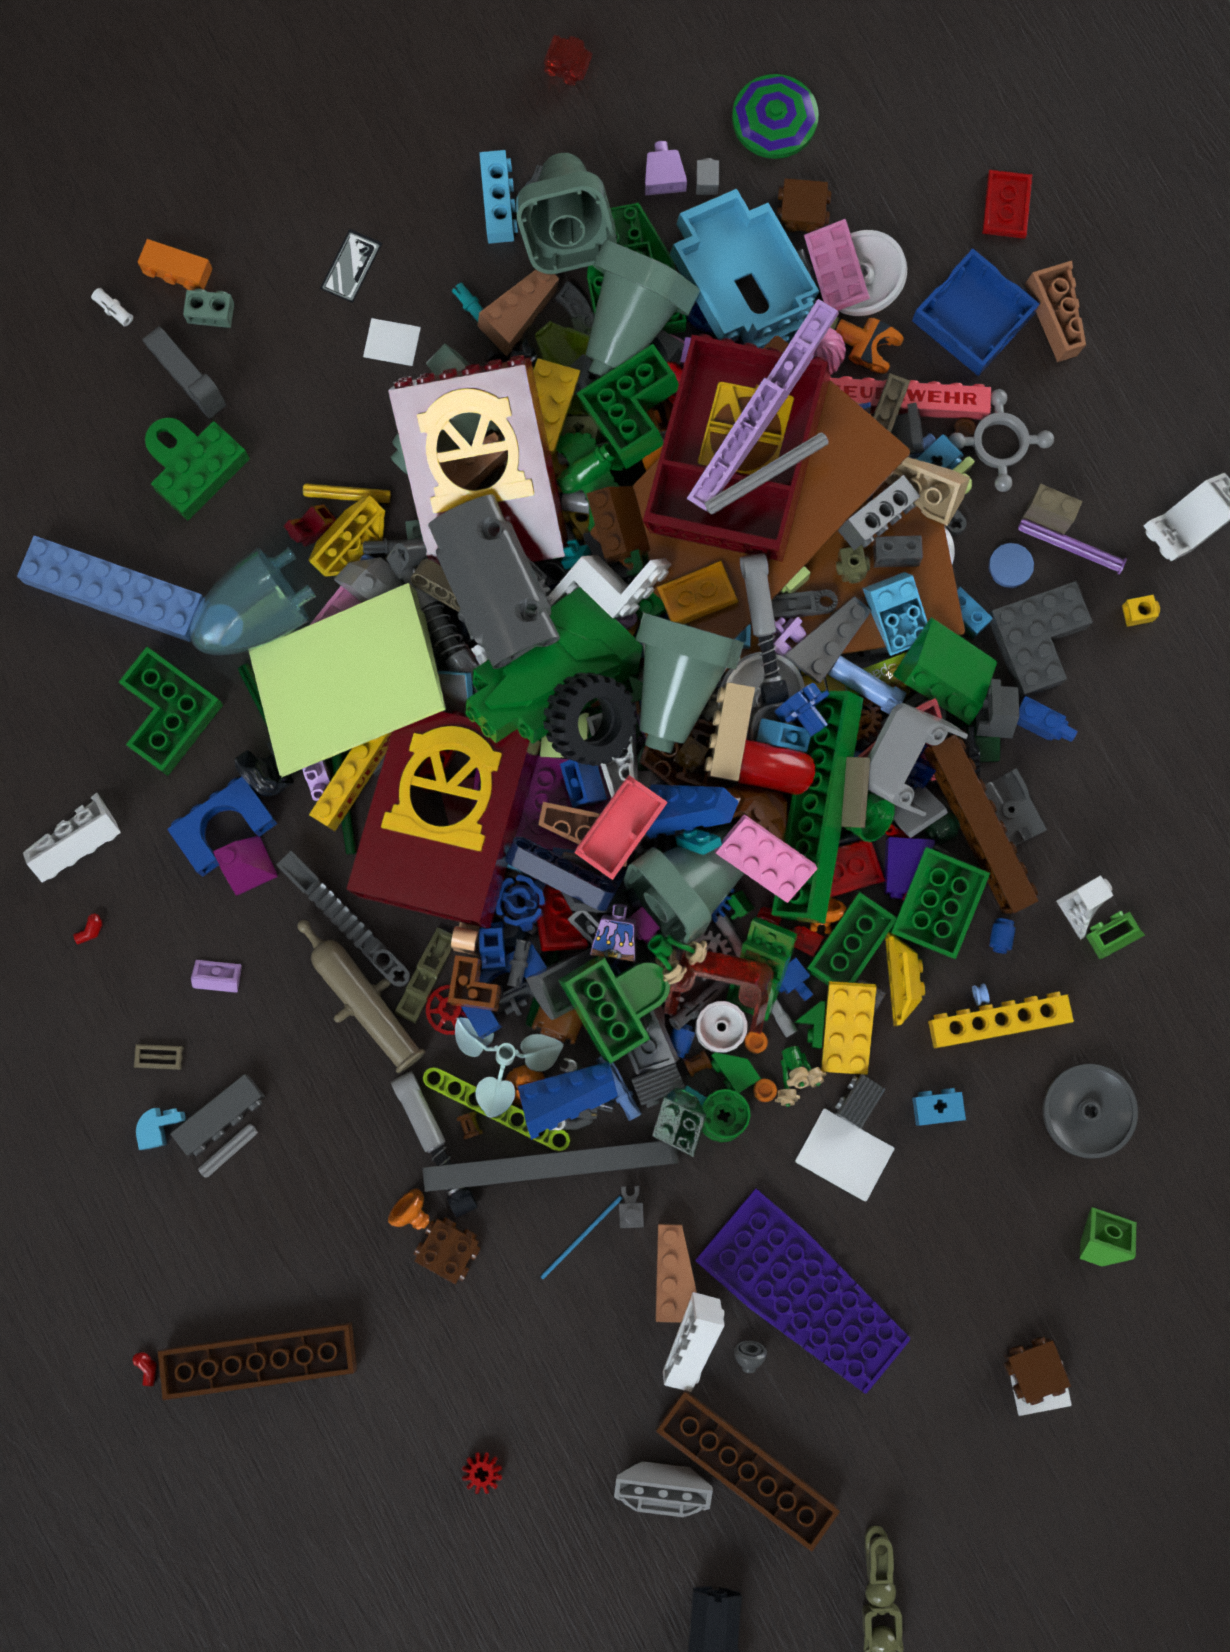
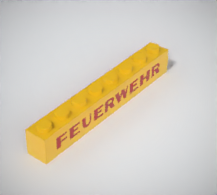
M392 732L351 749L309 815L333 831L337 830L386 754Z

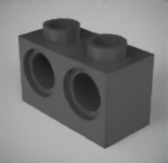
M922 536L875 537L872 546L874 568L913 567L920 565L923 558Z

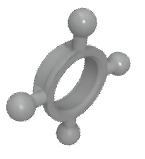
M996 389L991 393V404L995 406V413L986 416L980 421L974 432V437H964L961 433H953L950 435L949 440L959 450L964 446L975 447V452L983 463L990 467L998 468L999 476L995 479L994 484L998 491L1006 492L1012 487V479L1007 474V467L1019 462L1024 457L1029 444H1038L1041 448L1052 446L1054 435L1047 430L1041 431L1038 435H1029L1025 424L1018 417L1004 413L1003 405L1006 404L1008 397L1004 390ZM992 425H1005L1016 433L1019 439V449L1015 455L1006 459H998L985 451L982 445V433Z

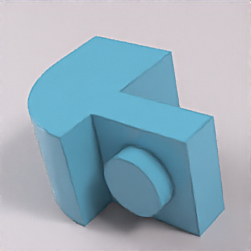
M153 1108L145 1112L136 1126L139 1150L167 1145L164 1126L186 1121L185 1112H177V1108L163 1111V1116H161L160 1108Z

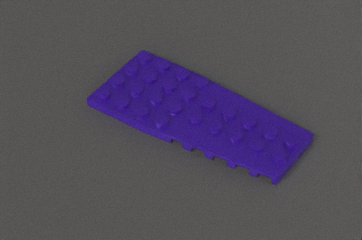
M756 1188L695 1259L700 1266L748 1308L865 1394L868 1393L910 1341V1337L806 1231Z

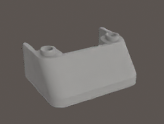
M904 703L896 705L892 709L867 757L870 758L868 790L900 808L925 817L927 812L912 802L914 790L905 784L906 779L925 743L938 745L944 741L948 732L965 739L968 734L950 722Z

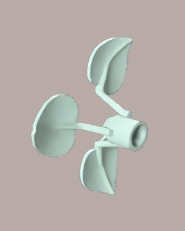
M457 1018L455 1025L456 1042L464 1054L477 1057L482 1053L483 1049L486 1051H496V1061L501 1065L498 1079L494 1077L484 1078L478 1083L475 1093L479 1106L486 1116L490 1118L501 1115L513 1103L515 1097L514 1085L510 1081H502L505 1066L510 1065L514 1061L515 1056L525 1058L526 1066L529 1069L543 1072L554 1065L563 1048V1043L559 1040L542 1034L529 1035L522 1040L520 1047L524 1054L519 1053L509 1043L488 1047L493 1041L494 1033L481 1039L468 1018Z

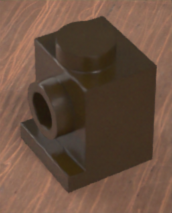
M689 736L673 761L693 773L709 749Z

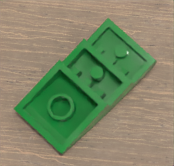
M755 916L751 922L747 940L743 943L739 962L734 968L726 1002H730L738 1006L740 1010L767 1021L782 985L798 934Z

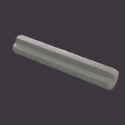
M251 1124L243 1128L199 1167L200 1174L205 1178L209 1177L258 1133L256 1128Z

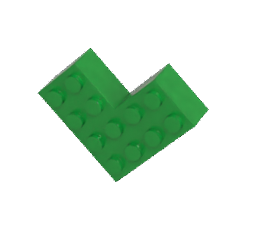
M652 344L577 392V395L590 418L627 469L663 446L664 441L659 430L646 411L676 393L679 383L674 372Z
M148 647L143 650L119 681L125 689L154 709L126 745L167 776L223 706L218 698Z

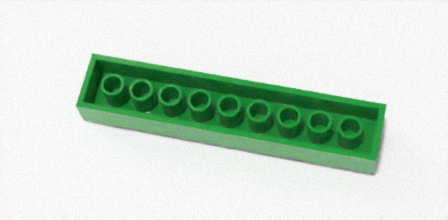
M828 691L830 695L815 706L828 725L812 737L810 736L807 752L804 753L809 754L813 758L815 776L812 784L805 792L798 795L792 794L784 842L815 863L818 869L788 903L775 895L771 915L787 921L821 924L826 922L842 828L847 757H854L863 698L850 691Z

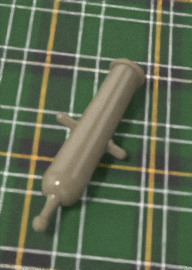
M299 921L298 930L308 937L314 948L311 954L314 968L345 1004V1008L335 1014V1022H341L350 1015L355 1016L396 1065L397 1073H402L417 1062L425 1054V1050L417 1047L380 997V992L390 986L391 982L384 978L376 985H371L343 946L334 940L323 941L311 929L309 921Z

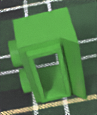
M1120 911L1110 916L1111 922L1105 925L1103 922H1100L1090 927L1092 932L1087 934L1086 937L1099 959L1105 958L1145 936L1130 912L1123 914ZM1125 922L1130 932L1104 945L1099 935Z

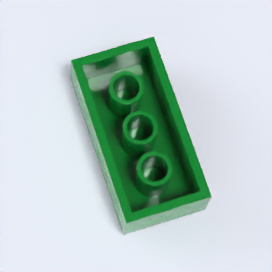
M859 892L805 970L827 986L829 981L854 983L893 927L897 917Z

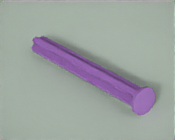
M1025 518L1021 520L1018 527L1019 531L1117 571L1118 575L1122 572L1127 558L1121 559Z

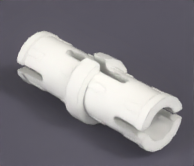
M101 288L93 292L91 298L105 309L107 315H112L124 327L132 322L133 315L120 306V302L117 299H112Z

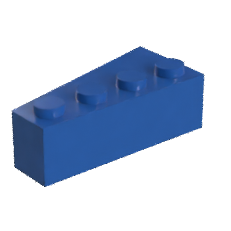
M651 784L650 790L668 803L651 825L646 835L651 839L656 838L658 834L662 833L671 835L675 834L677 830L691 831L697 826H704L706 828L730 823L739 801L724 787Z
M608 1062L518 1086L531 1140L538 1137V1133L546 1129L550 1131L558 1127V1123L568 1118L572 1120L578 1117L580 1112L588 1108L592 1110L618 1097L611 1067Z

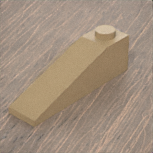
M907 457L885 482L888 485H892L904 475L920 495L914 501V504L922 510L921 513L930 519L948 525L964 498L970 477L948 468Z

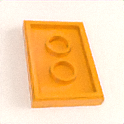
M722 561L657 587L670 621L680 624H686L738 602Z

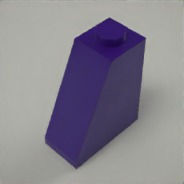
M889 837L886 840L884 895H890L891 899H903L909 889L925 847L932 849L935 840Z

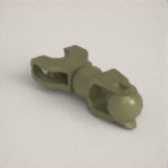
M875 1525L867 1528L864 1535L867 1577L869 1579L865 1594L869 1602L862 1608L864 1652H903L902 1615L898 1606L893 1603L896 1597V1588L893 1584V1548L885 1530ZM875 1533L880 1534L882 1536L873 1538L870 1541L872 1535ZM877 1613L880 1615L889 1613L893 1616L894 1630L884 1625L877 1626L872 1630L871 1618L876 1616Z

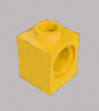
M1154 595L1129 599L1122 605L1127 627L1153 622L1160 613V606L1158 601H1155ZM1138 606L1144 607L1147 611V614H1141L1138 610Z

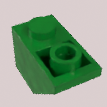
M716 1052L711 1055L713 1059L710 1061L712 1067L717 1074L722 1072L726 1078L723 1083L729 1090L740 1093L761 1079L748 1059Z

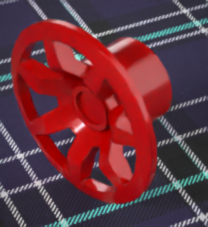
M445 985L436 989L430 995L426 1004V1016L428 1022L436 1031L446 1035H455V1030L447 1031L441 1029L446 1021H451L455 1029L457 1018L468 1017L462 1011L461 1006L451 1005L448 1002V997L443 998L438 994L443 990L450 989V985ZM436 996L440 1001L439 1006L430 1010L431 1002ZM430 1013L440 1014L442 1017L438 1026L433 1022Z

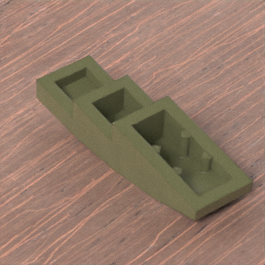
M437 927L395 1010L396 1015L416 1024L453 950L451 947L453 934Z

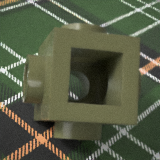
M861 545L855 550L852 547L840 549L838 561L836 562L837 575H841L842 582L858 583L865 579L867 571L870 570L869 558L864 556L863 546Z

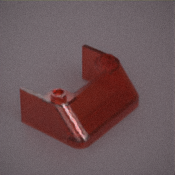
M685 951L679 964L682 967H686L687 971L679 982L670 984V991L666 998L663 1013L671 1015L677 1013L681 992L690 991L694 986L696 976L739 985L740 1002L744 1006L755 1008L750 1032L761 1034L774 974L772 968L763 962L707 951V955L702 963L696 962L694 965H690Z

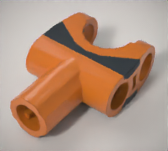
M868 318L863 329L843 319L840 320L836 328V332L842 336L844 343L853 347L849 355L850 361L862 368L880 374L887 373L890 365L878 354L877 347L884 344L900 346L904 340L900 332L875 318Z

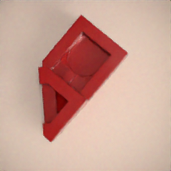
M804 926L794 927V929L789 930L798 934L794 948L814 958L824 940V936Z

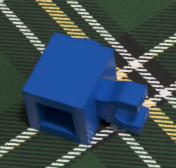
M797 958L788 964L779 992L782 993L784 991L788 994L795 989L801 998L806 1001L813 995L803 983L810 974Z

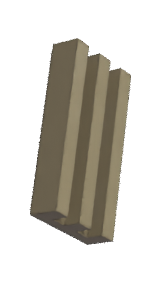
M136 1044L134 1068L182 1070L181 1061H183L182 1051L184 1047ZM141 1049L177 1051L176 1055L140 1054ZM140 1059L176 1060V1065L140 1063Z

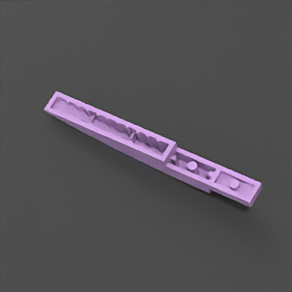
M819 299L816 301L768 378L763 379L687 497L689 501L707 511L705 502L722 492L814 357V351L838 316V310Z

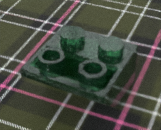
M678 1087L669 1092L663 1098L652 1136L693 1157L707 1118L698 1098Z

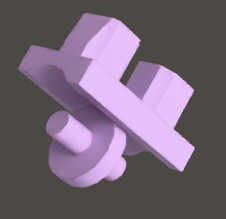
M780 617L777 622L775 621L776 632L772 634L776 633L773 639V643L777 647L775 654L784 657L783 655L792 649L785 642L789 636L797 643L807 634L800 625L803 621L799 617L795 619L790 618L787 622L784 618Z
M325 760L302 769L312 798L315 801L319 800L332 780L330 768L326 765Z

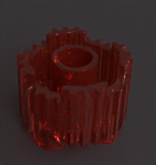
M554 35L544 59V71L548 75L562 77L564 82L569 85H575L577 81L584 79L593 53L591 51L588 52L584 47V42L579 40V38H575V36H569V39H561L560 35Z

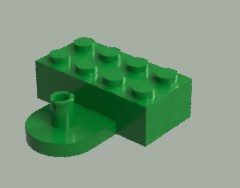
M596 956L558 980L603 1060L608 1063H613L650 1039L639 1018L659 1007L666 1000L670 991V984L668 981H663V968L651 962H640L615 976L605 958Z

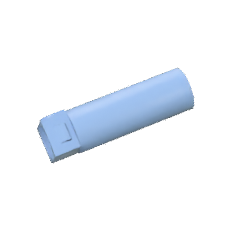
M839 656L827 673V675L879 705L881 710L889 715L896 705L903 702L907 694L896 686L894 688L842 656Z

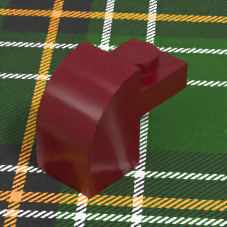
M324 504L311 506L302 518L288 520L284 528L288 531L291 539L297 543H302L306 547L319 540L337 519Z

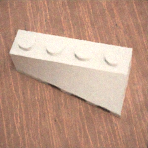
M98 793L91 797L93 801L85 808L83 805L75 810L77 814L69 821L62 820L57 824L52 835L45 834L23 852L26 864L41 882L55 877L58 872L74 865L77 860L86 854L93 853L97 847L113 840L121 833L115 819Z
M1101 875L1056 901L1080 940L1085 938L1090 920L1097 909L1113 896L1111 892L1112 886Z

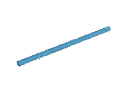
M619 1195L540 1277L544 1279L623 1198Z

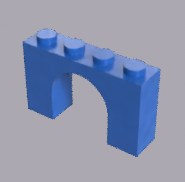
M243 777L231 780L228 783V787L211 794L208 801L194 806L188 815L177 818L172 822L171 827L167 829L196 872L202 877L219 866L205 836L207 824L213 816L222 811H236L242 814L258 837L278 824Z
M532 942L527 958L528 968H525L524 972L525 978L547 967ZM515 947L514 951L507 955L505 953L506 969L483 971L481 968L479 982L491 984L499 975L509 973L512 966L510 960H513ZM462 1007L481 1039L502 1028L493 1011Z

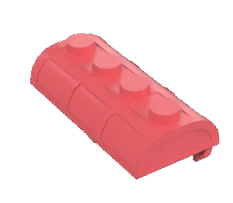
M629 775L577 846L574 853L613 880L668 802Z

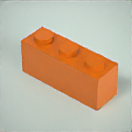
M149 239L146 240L138 260V264L145 275L152 278L157 276L163 278L169 284L174 285L178 283L186 289L193 291L194 289H205L213 269L208 259Z

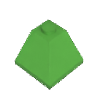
M1092 1207L1080 1242L1079 1259L1099 1266L1134 1259L1136 1256L1137 1222Z

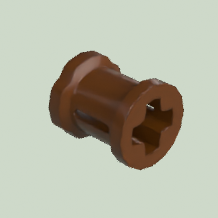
M704 1049L700 1051V1054L689 1059L683 1058L690 1077H694L695 1073L705 1068H712Z
M476 1111L457 1117V1121H460L464 1132V1140L483 1134V1130H480L476 1119Z

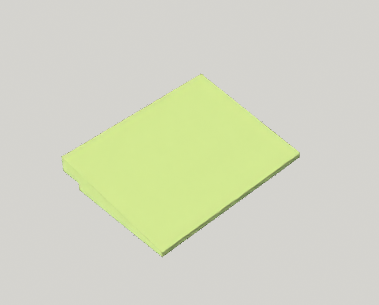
M409 583L249 651L279 775L282 777L446 710L426 617L420 609L417 591Z

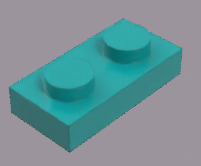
M696 828L691 831L684 830L683 834L675 837L677 846L701 855H705L722 846L719 836Z

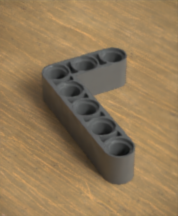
M160 326L142 339L147 348L208 419H211L227 406L211 378L206 373L202 375Z

